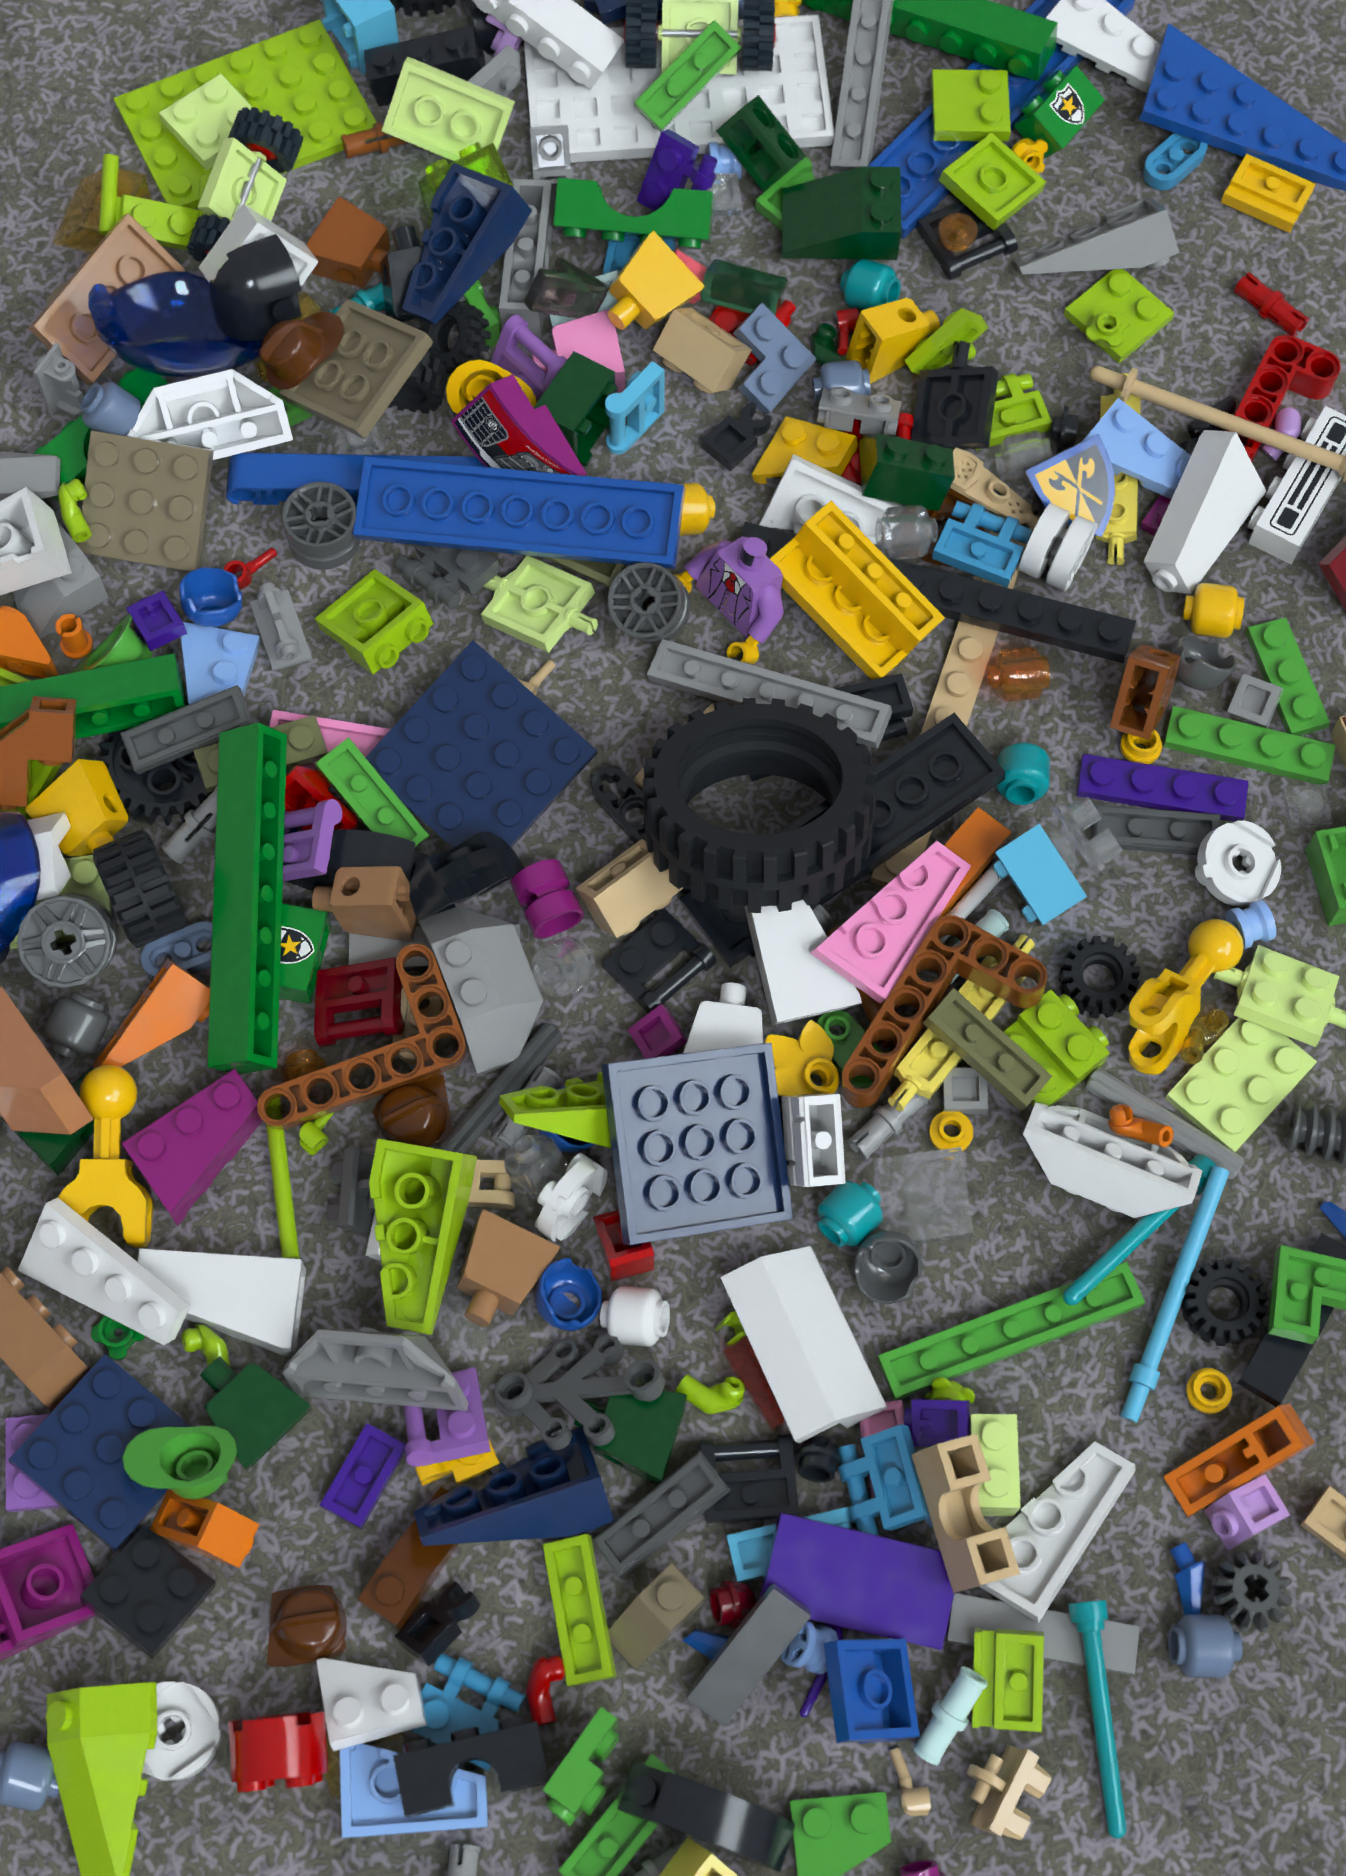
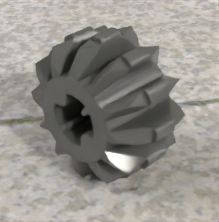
M1239 1551L1234 1554V1564L1224 1560L1218 1565L1223 1576H1215L1211 1579L1210 1584L1215 1589L1224 1591V1593L1212 1598V1604L1214 1606H1221L1227 1603L1230 1609L1223 1616L1230 1622L1239 1615L1238 1627L1240 1631H1248L1253 1622L1259 1632H1264L1269 1629V1619L1279 1623L1285 1618L1279 1606H1289L1292 1604V1597L1280 1592V1589L1290 1585L1291 1579L1289 1577L1277 1579L1274 1573L1279 1570L1280 1562L1274 1560L1265 1567L1263 1552L1256 1551L1249 1561L1247 1555L1243 1551ZM1254 1582L1258 1585L1259 1589L1256 1592L1257 1597L1250 1601L1244 1594L1248 1589L1246 1585Z

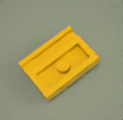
M1246 153L1230 185L1225 190L1221 203L1291 233L1316 184Z

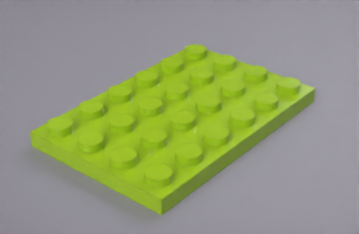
M320 19L113 98L115 106L164 202L192 209L198 207L200 176L210 175L213 167L207 171L162 123L159 112L219 74H222L252 107L258 108L260 112H263V109L270 111V115L274 117L277 114L283 117V122L289 121L294 124L293 128L300 130L303 142L291 171L343 151L344 142L341 140V135L373 128L374 123H377Z

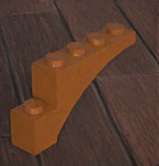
M33 696L31 706L0 729V809L13 810L19 806H27L31 789V760H38L39 763L48 766H58L64 762L72 763L75 750L77 699Z

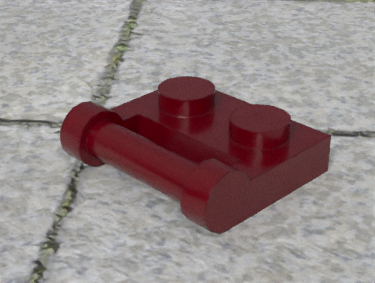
M395 957L317 970L314 1036L320 1047L335 1045L337 1040L384 1033L389 1037L403 1033L404 1020L401 1014L402 984L397 972ZM381 1007V1016L334 1023V1014Z

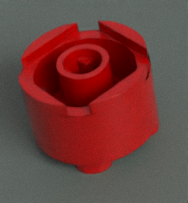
M325 1711L311 1714L310 1712L260 1716L255 1720L236 1719L228 1721L231 1782H237V1792L266 1790V1787L276 1786L275 1779H285L286 1788L315 1785V1782L323 1781V1773L329 1771Z

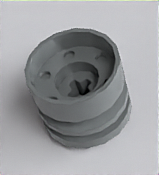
M67 893L45 899L29 910L20 924L17 946L20 959L32 976L46 985L67 988L82 985L107 968L116 954L118 932L115 919L105 905L88 895ZM61 929L65 935L74 934L76 937V942L71 944L72 952L70 953L66 947L58 948L56 945V940L61 937Z

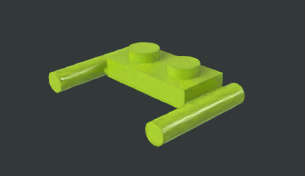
M113 154L103 155L99 234L106 235L122 215L129 213L161 246L188 251L187 244L196 220L199 216L201 217L206 213L199 208L196 210L125 194L121 197L117 196L119 157ZM210 175L200 176L198 205Z

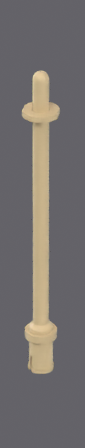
M1095 366L1090 371V377L1093 381L1122 391L1120 399L1123 402H1126L1130 395L1230 432H1237L1241 436L1336 470L1340 477H1343L1342 482L1346 483V455L1343 456L1137 380L1138 369L1134 367L1128 376L1101 366Z

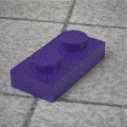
M366 1423L320 1503L321 1508L362 1530L403 1458L406 1444Z

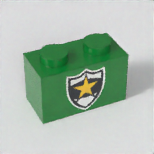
M1077 65L1064 73L1060 69L1052 73L1042 84L1045 90L1041 95H1034L1022 106L1021 111L1024 114L1013 125L1024 139H1031L1034 142L1042 139L1047 143L1048 150L1044 153V159L1062 150L1105 101Z
M282 903L279 999L311 1004L316 987L317 970L321 968L331 930V923L327 912Z

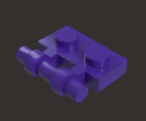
M670 129L662 131L637 201L655 212L668 200L674 188L685 189L688 178H691L693 183L691 190L707 191V189H711L716 178L714 170L718 160L711 155H703L701 163H697L695 159L700 149L699 146Z

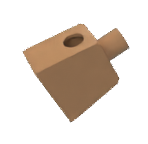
M341 867L336 871L333 887L316 886L312 895L313 909L332 912L344 931L352 934L413 942L417 918L409 898L410 883L401 867Z
M483 1209L472 1229L457 1282V1288L460 1291L472 1296L464 1316L476 1325L488 1327L497 1309L506 1314L514 1315L537 1280L551 1263L560 1246Z

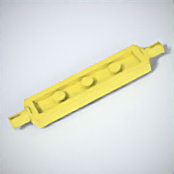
M1114 389L1113 394L1101 396L1100 419L1114 402L1120 398L1122 391ZM1130 395L1125 403L1141 415V398ZM1120 472L1118 476L1114 474L1115 496L1111 517L1103 536H1096V539L1108 543L1107 563L1112 565L1115 563V551H1117V565L1124 564V544L1137 540L1139 480Z
M1022 934L1013 946L1028 954L1035 947V944L1030 938L1024 945L1028 936ZM986 956L980 965L992 968L999 963L994 957ZM1026 977L1016 979L1017 985L1020 986ZM969 980L958 991L991 1022L1007 1003L1004 999ZM927 1029L896 1067L894 1075L898 1077L901 1085L888 1098L889 1104L894 1107L900 1099L895 1109L903 1111L915 1094L929 1100L962 1058L930 1029Z

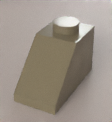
M671 1563L634 1599L608 1631L611 1645L636 1671L704 1605L705 1597Z

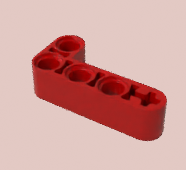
M1280 335L1274 338L1235 416L1248 421L1254 420L1256 421L1254 423L1270 428L1288 390L1314 400L1327 397L1332 392L1340 373V360L1330 351L1294 336ZM1238 434L1241 442L1245 443L1244 448L1253 463L1262 443Z

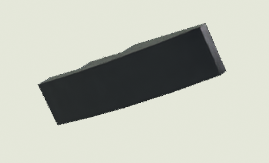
M1323 1233L1320 1234L1310 1252L1346 1260V1247ZM1321 1304L1319 1335L1334 1307ZM1268 1324L1237 1384L1277 1407L1282 1403L1315 1342L1309 1344L1268 1334Z

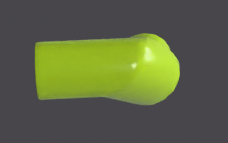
M73 479L67 484L63 482L57 491L61 517L74 542L81 543L88 540L92 535L77 504L78 501L84 500L87 497V491L79 479Z
M196 1324L195 1328L183 1330L181 1341L186 1352L200 1350L206 1357L207 1366L219 1356L230 1366L225 1341L207 1325Z
M686 1374L675 1392L686 1394L689 1403L702 1412L713 1415L738 1407L744 1399L745 1386L740 1379L731 1376L727 1377L723 1383L706 1387L689 1374Z

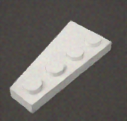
M1061 0L1046 17V19L1058 22L1056 42L1063 45L1061 50L1074 57L1078 53L1096 62L1095 67L1108 74L1110 71L1126 77L1127 84L1146 93L1160 44L1106 0Z
M58 1197L45 1204L17 1271L162 1345L174 1340L191 1305Z
M1093 1442L1052 1480L1053 1484L1037 1499H1031L1021 1509V1513L1006 1526L1020 1574L979 1587L1039 1623L1135 1473V1464L1101 1444Z

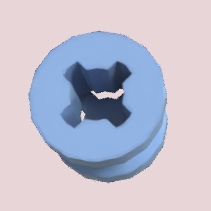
M708 142V155L718 160L714 170L716 174L715 181L729 176L733 180H741L742 164L727 145H719L717 142Z
M1263 900L1251 902L1249 907L1243 910L1237 907L1226 912V921L1234 925L1240 932L1244 949L1252 947L1253 942L1257 940L1267 942L1275 939V920L1268 905Z
M807 1621L780 1655L781 1659L788 1666L796 1668L804 1666L811 1673L824 1674L827 1672L823 1643L838 1640V1637L832 1628L824 1625L814 1627L811 1622Z

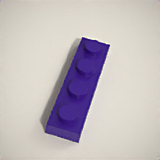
M1083 754L1076 796L1158 810L1220 815V820L1236 822L1243 821L1245 818L1248 781Z

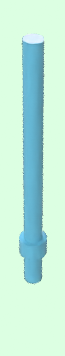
M1212 1166L1139 1364H1134L1128 1381L1132 1385L1120 1417L1134 1423H1138L1149 1390L1154 1391L1158 1382L1160 1372L1157 1371L1230 1173L1224 1168Z

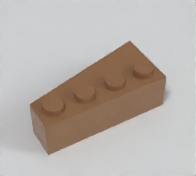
M7 1266L0 1272V1358L52 1412L90 1369L72 1351V1348L78 1342L60 1322L54 1328L48 1325L45 1320L51 1313L34 1294L25 1300L19 1293L25 1285Z

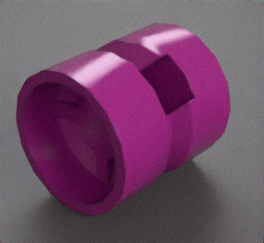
M547 859L536 862L522 869L512 878L510 882L511 888L519 905L527 908L524 914L534 937L538 939L549 938L575 927L583 919L584 911L575 892L567 890L570 882L560 861Z

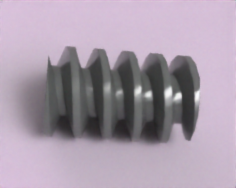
M1298 1098L1288 1127V1151L1294 1153L1299 1143L1303 1142L1305 1143L1306 1156L1311 1157L1317 1146L1322 1147L1323 1160L1329 1161L1336 1150L1340 1152L1341 1165L1346 1166V1109L1340 1111L1336 1117L1334 1106L1326 1104L1319 1113L1317 1102L1309 1100L1301 1110V1103Z

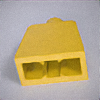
M653 230L636 248L610 285L609 292L618 302L607 312V316L612 324L620 330H624L634 319L642 328L647 330L671 314L674 309H678L689 302L705 286Z
M909 298L865 309L860 312L845 358L856 360L860 363L862 369H868L871 384L907 365L905 359L915 351L916 345L940 328L939 318L933 310L921 312Z
M78 759L24 808L32 819L65 812L71 827L58 847L67 856L80 857L92 855L93 849L114 841L113 836L128 823L129 818L106 765L103 761Z

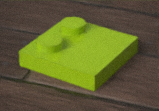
M932 69L933 141H981L992 132L1002 142H1009L1011 126L1008 70Z
M992 132L944 169L938 180L993 231L1040 194L1047 183Z
M1113 269L1067 306L1064 311V316L1084 334L1087 327L1092 325L1094 320L1092 314L1098 307H1105L1108 312L1115 314L1125 313L1128 315L1130 325L1123 331L1122 336L1124 340L1122 345L1117 348H1102L1118 363L1122 362L1168 324L1174 316V312L1124 269ZM1105 325L1104 328L1111 329V326Z

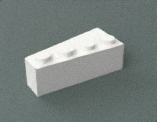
M27 487L0 501V595L72 573L54 510Z

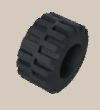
M141 829L93 849V861L130 943L138 948L186 927L184 912L153 841L147 832Z

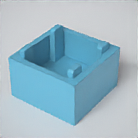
M320 0L323 2L325 18L321 21L327 32L332 31L348 54V65L351 69L358 68L361 74L366 73L364 50L399 42L395 8L390 0Z
M1040 824L995 852V857L998 861L994 863V871L1000 879H1004L1007 876L1010 878L1027 904L1023 908L1022 913L1030 923L1037 919L1039 924L1043 926L1087 897Z

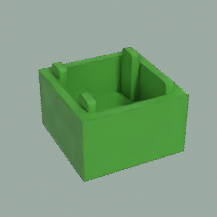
M1346 826L1316 831L1305 849L1328 926L1346 923Z

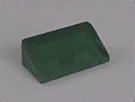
M714 259L704 274L703 285L705 287L701 290L700 297L705 302L749 314L755 307L763 303L776 315L788 279Z

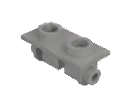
M55 342L49 352L39 358L33 373L50 415L53 416L58 409L70 415H80L83 413L80 410V404L84 395L82 391L78 390L80 385L76 377L75 366L71 361L63 357L59 344Z
M835 387L831 390L823 388L817 422L824 423V428L852 432L854 419L862 420L859 434L878 433L895 436L902 401L893 400L884 394L869 396L853 393L852 390L844 387Z
M266 583L260 586V593L257 595V599L249 602L273 672L312 660L289 590L281 592L279 588H275L273 583Z

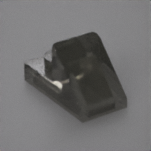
M557 258L551 270L539 268L523 302L530 311L578 319L598 313L610 288L604 282L570 262Z

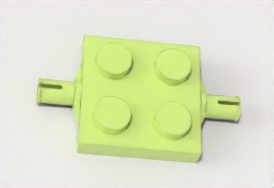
M527 555L517 569L506 577L502 578L495 575L483 586L494 591L493 599L481 613L484 623L549 653L562 635L571 627L587 635H592L593 630L596 631L597 619L581 613L582 609L595 594L592 583Z
M1260 945L1257 946L1251 963L1244 971L1233 967L1230 970L1214 974L1213 979H1218L1237 987L1238 1002L1233 1014L1237 1017L1314 1047L1317 1046L1328 1023L1346 1029V1011L1335 1007L1334 993L1340 977L1338 975Z

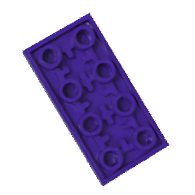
M779 1512L759 1599L769 1586L774 1583L811 1611V1620L892 1639H906V1642L942 1650L954 1594L939 1549Z

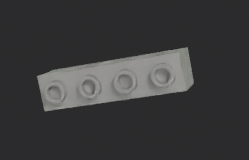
M513 179V188L529 205L532 212L513 244L505 251L499 302L501 326L503 329L504 324L511 316L519 314L528 322V329L537 337H542L545 309L543 293L547 290L555 213L552 180Z

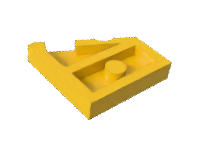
M786 416L752 472L753 480L759 484H767V478L782 477L793 454L841 476L858 447L856 436Z

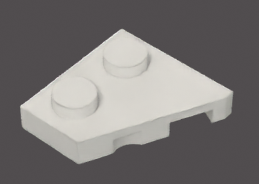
M327 1658L316 1660L328 1738L333 1751L427 1725L420 1684L416 1674Z

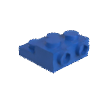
M906 1639L835 1640L823 1643L836 1743H884L920 1737Z

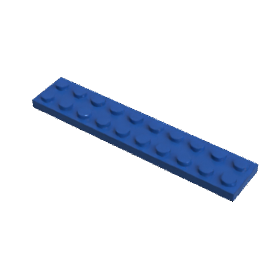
M1036 0L1025 12L1046 18L1061 0ZM1106 0L1124 16L1133 9L1135 0ZM1056 42V50L1038 81L1008 72L1011 131L1015 128L1013 125L1024 114L1021 111L1022 106L1034 95H1041L1045 90L1042 86L1043 82L1058 69L1064 73L1076 66L1084 56L1077 53L1074 57L1062 51L1063 45ZM974 61L966 70L1001 69ZM932 103L869 165L874 167H900L902 239L918 225V220L925 218L951 192L938 181L942 171L980 142L933 141Z

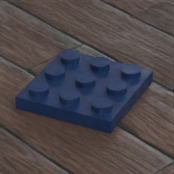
M104 1354L9 1458V1463L112 1551L116 1552L170 1490L144 1487L131 1480L124 1470L123 1454L127 1445L137 1435L149 1429L191 1426Z

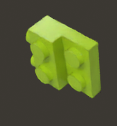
M376 569L371 571L314 618L322 632L341 644L350 659L373 675L381 668L388 669L394 666L398 661L399 653L412 642H422L428 636L430 627L434 624L422 600Z
M1052 990L1044 994L1042 1000L1037 1005L1023 1011L1018 1016L1017 1021L1004 1031L1011 1040L1052 1075L1031 1101L1033 1106L1035 1103H1043L1048 1107L1053 1106L1103 1065L1110 1054L1106 1049L1109 1043L1104 1033L1094 1025L1087 1028L1077 1017L1079 1009L1075 1002L1066 994H1061L1058 997Z

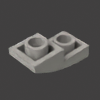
M568 125L530 127L533 179L552 180L555 205L558 178L572 179Z

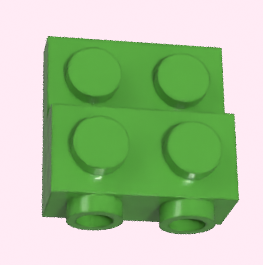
M600 1707L542 1789L545 1795L550 1798L545 1805L547 1809L569 1826L579 1817L582 1811L590 1816L607 1792L605 1790L606 1787L602 1785L605 1779L604 1772L595 1766L593 1761L597 1758L604 1763L620 1739L618 1738L619 1734L615 1732L618 1727L617 1718L603 1707Z

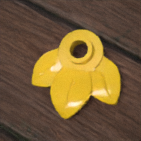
M810 1020L804 1026L798 1040L771 1034L765 1038V1043L772 1042L778 1096L834 1094L839 1086V1074L836 1066L832 1063L834 1045L831 1038L827 1036L825 1030L820 1025ZM810 1075H818L822 1080V1086H816L811 1081Z

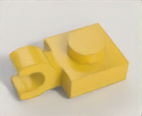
M490 1440L491 1452L415 1467L422 1487L451 1473L458 1486L488 1472L490 1468L500 1464Z

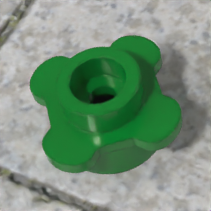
M104 1316L91 1331L93 1341L102 1343L109 1350V1356L114 1360L124 1359L127 1356L128 1349L135 1342L142 1341L145 1338V1335L107 1316ZM117 1329H121L123 1331V1334L120 1337L115 1336V1331Z

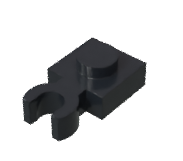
M751 402L743 408L740 420L736 421L728 415L702 439L701 448L731 471L757 448L758 438L755 436H761L770 429L771 416L767 414L760 421L752 420L751 417L756 414V404Z
M455 1581L444 1590L441 1602L436 1607L427 1602L394 1637L402 1648L427 1666H430L462 1633L457 1625L459 1621L473 1616L481 1604L471 1591L465 1593L459 1583Z

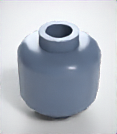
M856 360L825 363L820 369V377H815L812 380L815 402L820 401L823 388L831 390L835 387H844L852 390L853 393L871 396L868 369H862L860 363Z
M105 382L102 385H93L86 392L81 401L80 410L83 412L82 420L90 430L127 436L130 429H133L141 411V403L137 397L118 384Z
M1184 1615L1179 1620L1177 1626L1171 1627L1168 1637L1170 1660L1172 1664L1178 1665L1181 1672L1187 1677H1226L1231 1673L1234 1662L1240 1661L1242 1657L1243 1644L1239 1632H1233L1229 1620L1222 1615Z
M14 1741L9 1744L6 1751L0 1750V1805L35 1812L43 1807L47 1796L57 1798L59 1789L48 1747Z

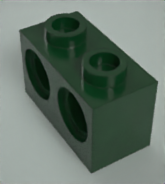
M759 95L743 106L716 130L763 192L806 157Z

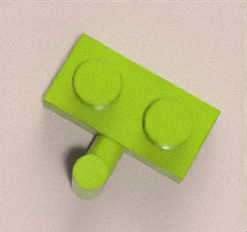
M960 308L958 311L947 316L943 325L930 337L920 341L916 345L915 351L905 359V362L911 372L920 374V370L940 369L952 362L953 343L955 341L970 343L968 360H972L976 356V349L972 343L989 327L981 315Z

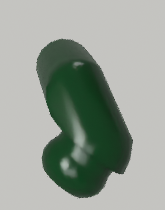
M827 323L819 324L816 332L812 333L810 338L812 354L816 358L815 362L822 367L823 364L829 362L850 361L836 352L834 338L837 332L832 325Z

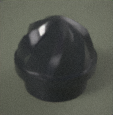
M815 1435L805 1440L796 1452L795 1461L799 1465L798 1474L812 1482L824 1483L833 1480L835 1471L841 1466L838 1446L830 1438L823 1435Z

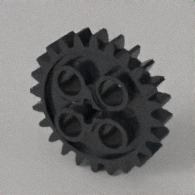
M129 729L107 733L111 742L99 743L101 752L105 756L97 758V761H103L106 765L124 808L127 809L129 807L132 819L136 820L145 812V817L150 825L155 822L158 815H162L166 826H170L172 816L176 814L185 822L184 816L187 811L191 809L196 810L211 794L206 793L197 763L188 762L194 756V752L174 760L178 770L192 779V782L184 780L170 762L137 774L133 766H129L131 761L120 734ZM165 783H175L169 790H158Z

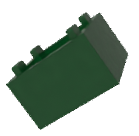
M573 351L534 406V409L543 405L547 406L579 462L584 467L588 466L592 460L593 454L590 450L604 430L610 431L609 417L605 412V400L610 394L617 391L615 371Z

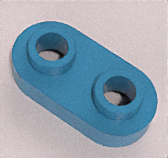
M1173 133L1148 155L1143 169L1145 182L1157 190H1168L1175 187L1202 163L1208 144ZM1182 149H1188L1192 153L1185 154ZM1157 171H1164L1167 174H1160Z

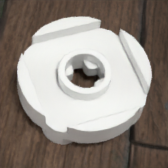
M1236 821L1234 823H1226L1210 831L1204 837L1198 851V865L1195 868V876L1198 882L1206 886L1208 891L1218 900L1228 905L1245 907L1250 905L1251 902L1263 899L1274 891L1281 875L1280 859L1276 860L1275 853L1272 850V847L1276 845L1264 829L1248 821ZM1241 855L1243 857L1242 865L1246 867V872L1242 870L1238 872L1233 866L1232 858Z
M583 1153L577 1154L568 1165L566 1174L558 1183L554 1180L550 1181L541 1191L538 1203L543 1208L535 1222V1228L554 1242L556 1238L562 1241L569 1237L589 1213L583 1211L592 1192L600 1197L607 1181V1170Z
M169 1681L157 1684L158 1733L155 1748L147 1749L143 1773L163 1781L184 1780L196 1775L211 1762L222 1741V1720L218 1707L205 1691L185 1682ZM169 1718L176 1723L182 1720L185 1723L186 1728L181 1732L183 1738L178 1743L173 1740H168L164 1743L161 1735L166 1731L164 1722Z

